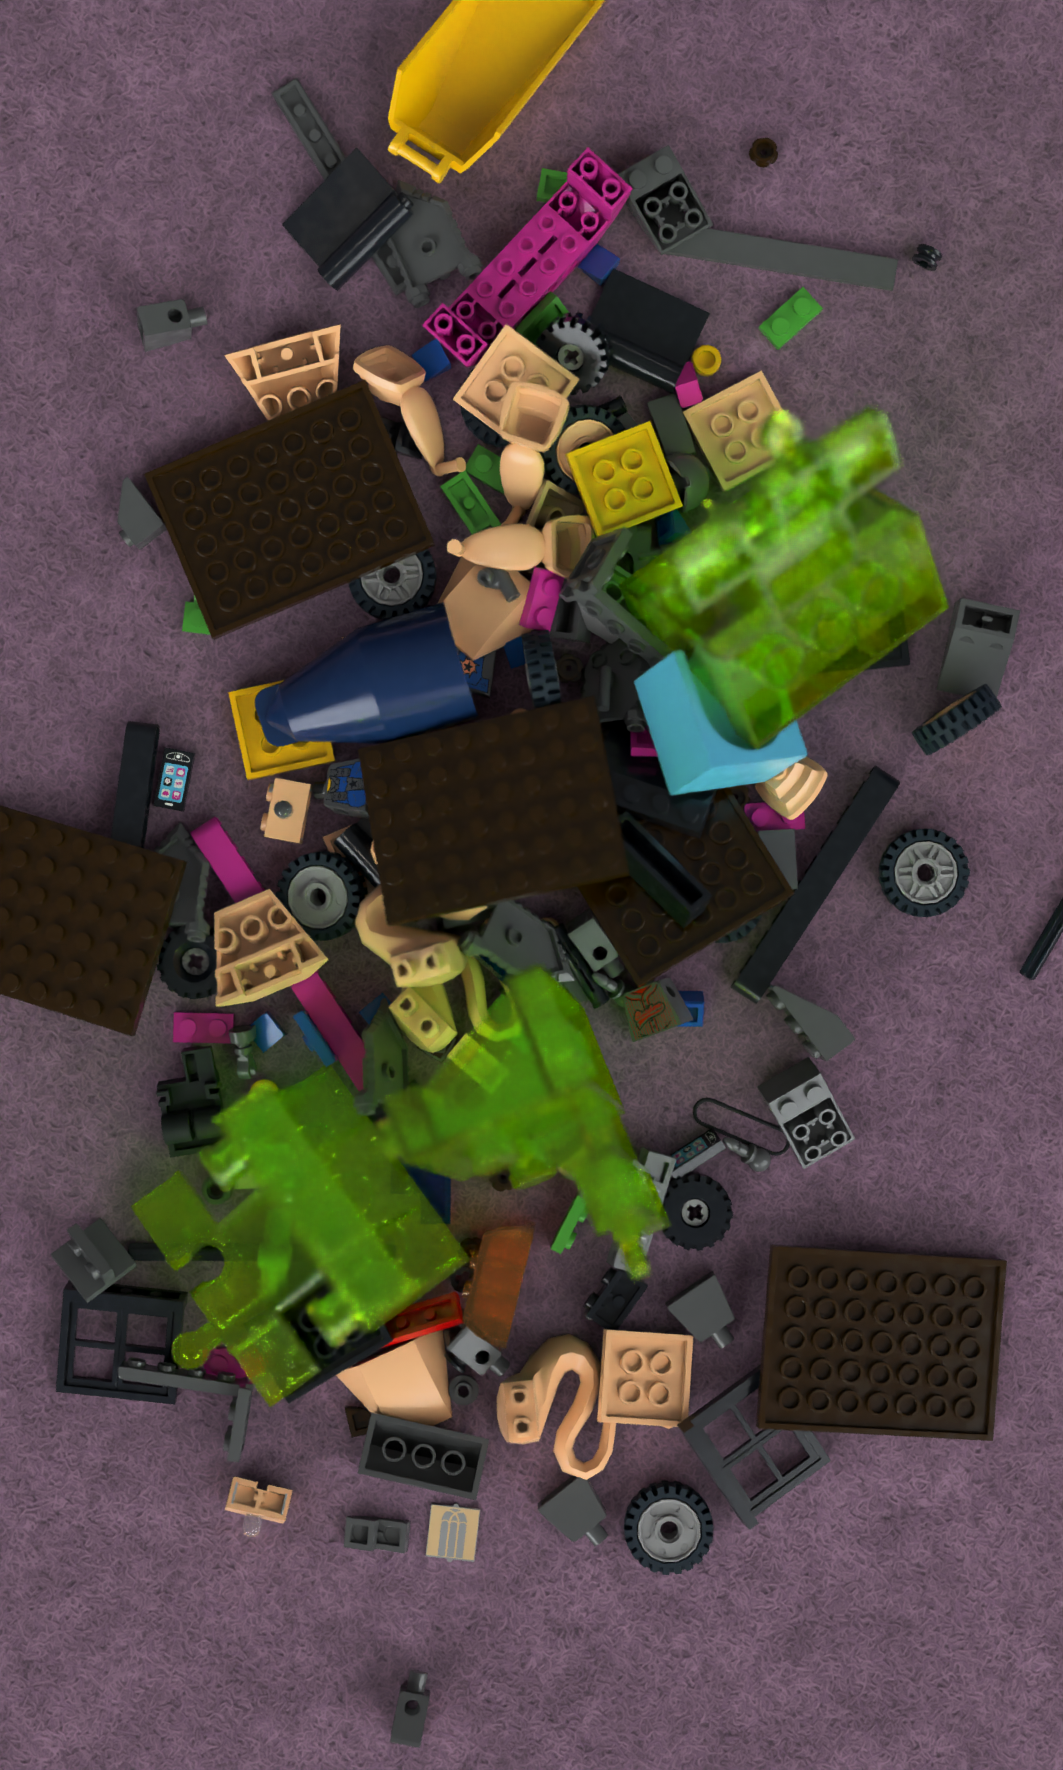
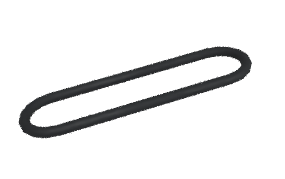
M702 1098L696 1102L693 1108V1117L701 1126L708 1129L713 1128L715 1132L736 1139L746 1145L753 1144L756 1148L763 1147L702 1122L697 1116L699 1105L703 1102H712L782 1132L779 1126L713 1098ZM787 1141L784 1149L779 1152L765 1150L770 1155L777 1156L785 1153L790 1145Z

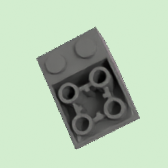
M669 145L618 174L633 188L625 202L627 207L660 255L667 253L713 226L712 221Z
M960 598L956 601L936 690L964 696L979 686L988 684L997 697L1014 642L1020 610Z
M770 984L767 988L770 993L766 997L776 1010L783 1009L788 1017L784 1021L794 1034H802L806 1040L802 1045L812 1058H820L827 1062L856 1040L838 1015L776 985Z
M809 1057L757 1086L803 1169L855 1140L824 1078Z

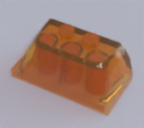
M524 1220L523 1225H501L485 1231L479 1251L473 1250L469 1268L475 1270L472 1281L466 1279L462 1294L463 1298H467L463 1323L475 1336L494 1346L502 1348L507 1346L536 1222Z

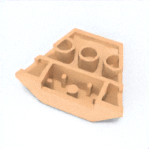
M341 324L311 330L224 355L268 421L337 392Z
M462 556L438 603H445L456 647L474 661L505 646L507 642L521 636V634L530 633L534 630L519 625L530 581L518 571H506L520 593L516 600L507 602L501 590L485 587L478 582V572L488 567L470 562Z
M270 889L214 912L215 949L217 950V969L215 970V978L217 979V996H215L217 1007L253 1002L308 979L329 960Z
M443 1330L401 1342L357 1362L336 1375L370 1413L373 1412L434 1426L452 1417L447 1363L444 1356L446 1351Z

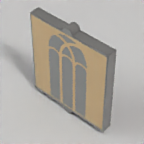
M431 1503L425 1556L445 1558L448 1562H452L453 1559L474 1562L480 1509L462 1507L458 1503L453 1505Z

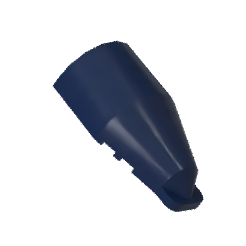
M444 602L355 629L283 682L262 689L255 699V707L267 741L275 746H285L295 742L382 744L435 732L479 718L461 665Z

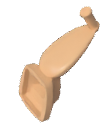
M390 345L376 347L359 355L354 361L353 370L359 374L362 380L368 383L371 394L383 402L401 407V413L408 431L421 454L428 462L432 473L435 476L441 477L447 473L464 472L466 462L462 457L443 462L444 438L440 418L432 397L424 388L420 387L426 374L424 368L414 359Z
M513 382L510 384L504 398L500 415V435L504 440L511 443L502 451L500 476L504 494L512 505V511L501 525L518 524L521 517L525 515L526 510L534 503L544 477V460L539 452H545L552 446L561 432L568 414L569 401L561 394L542 385Z
M568 515L547 521L541 532L529 524H506L488 528L465 538L462 542L456 539L450 540L447 544V550L449 553L457 557L463 556L466 560L475 564L505 571L530 570L542 562L548 571L568 579L591 539L595 538L588 516Z
M804 757L768 781L756 783L755 788L761 798L774 811L786 819L793 820L815 800L828 774L817 762Z

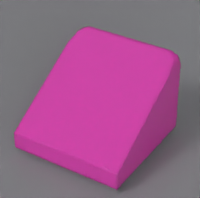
M691 361L685 363L675 385L682 408L701 403L703 400Z

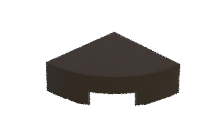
M357 1406L345 1407L351 1438L366 1435L371 1417L370 1412L361 1407L357 1408Z

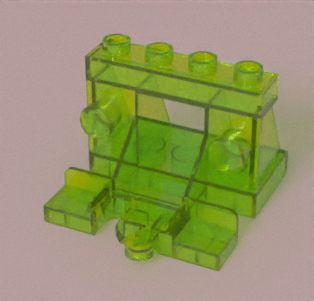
M870 405L857 415L846 420L819 441L803 438L802 425L799 420L783 411H776L770 414L760 427L759 438L761 444L770 450L775 463L749 481L751 490L730 505L717 504L715 506L706 501L705 505L710 514V519L618 585L631 615L648 628L653 636H657L661 641L664 640L673 651H684L690 671L723 706L735 734L755 750L949 608L919 515L872 487L899 468L902 463L885 413Z
M539 963L504 978L508 992L426 1088L417 1085L382 1100L389 1118L377 1122L378 1134L386 1153L391 1159L401 1156L406 1164H414L421 1170L427 1169L435 1175L441 1174L459 1182L508 1167L511 1174L509 1180L513 1190H522L538 1185L557 1175L556 1167L562 1169L564 1176L577 1181L597 1235L611 1231L614 1241H617L630 1275L636 1280L651 1274L648 1259L640 1243L642 1234H654L671 1227V1224L649 1169L638 1162L621 1119V1115L626 1114V1111L583 1004Z
M324 1065L302 1082L273 1092L270 1086L264 1082L213 1119L224 1137L212 1146L206 1145L198 1151V1156L208 1172L224 1192H228L237 1185L236 1181L249 1172L259 1185L252 1194L220 1222L217 1221L185 1173L179 1169L174 1172L171 1178L130 1206L165 1256L166 1263L176 1272L191 1262L194 1254L205 1246H216L224 1257V1267L217 1278L211 1281H203L189 1291L208 1322L198 1330L185 1332L175 1339L172 1346V1356L175 1362L186 1369L198 1368L205 1364L211 1351L225 1344L228 1348L227 1351L236 1358L270 1408L322 1371L283 1315L294 1305L327 1282L333 1291L321 1300L315 1299L307 1305L306 1309L328 1342L333 1347H338L346 1341L345 1337L358 1327L363 1333H374L471 1261L368 1116L357 1114V1109L353 1106V1095L331 1065L327 1067Z

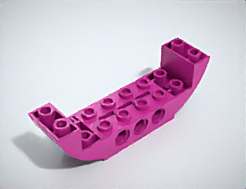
M587 148L567 169V181L449 308L442 303L422 326L466 367L478 364L506 324L515 329L549 292L553 293L584 260L617 217L633 188L591 149Z

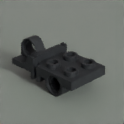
M212 1046L184 1048L181 1051L185 1077L159 1081L157 1084V1097L165 1096L160 1098L158 1105L161 1107L162 1112L161 1127L165 1144L168 1145L170 1158L228 1149L231 1145L221 1090L217 1088L220 1078L215 1066Z

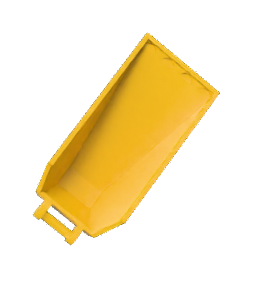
M453 0L397 68L388 115L390 128L397 134L391 141L388 151L395 156L401 155L432 175L431 179L439 184L443 181L450 168L459 173L467 170L502 136L605 0ZM409 140L440 160V163L437 165L405 143Z

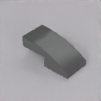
M673 393L647 402V409L657 431L664 456L678 452L696 454L676 394Z
M347 1516L344 1547L371 1552L375 1549L406 1553L408 1551L411 1521L368 1516Z

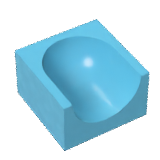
M770 642L760 643L752 649L732 658L696 667L688 666L684 651H673L634 681L670 795L766 782L808 755Z

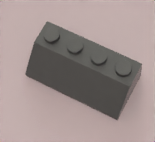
M371 1412L358 1474L476 1500L489 1439Z

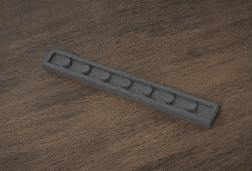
M295 78L272 92V96L325 180L346 157L299 80ZM386 242L372 256V259L395 296L406 290L405 278L402 277L401 269L396 264L397 260L392 255V248H389Z
M710 228L665 253L892 291L894 288L898 259Z

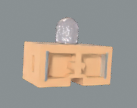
M275 778L274 784L269 783L266 801L270 802L269 812L263 814L261 821V830L265 831L264 837L302 844L313 789L311 784Z
M233 1477L225 1510L244 1514L243 1532L248 1537H255L261 1530L263 1519L282 1524L285 1522L292 1490L268 1485L266 1490L257 1489L258 1482Z

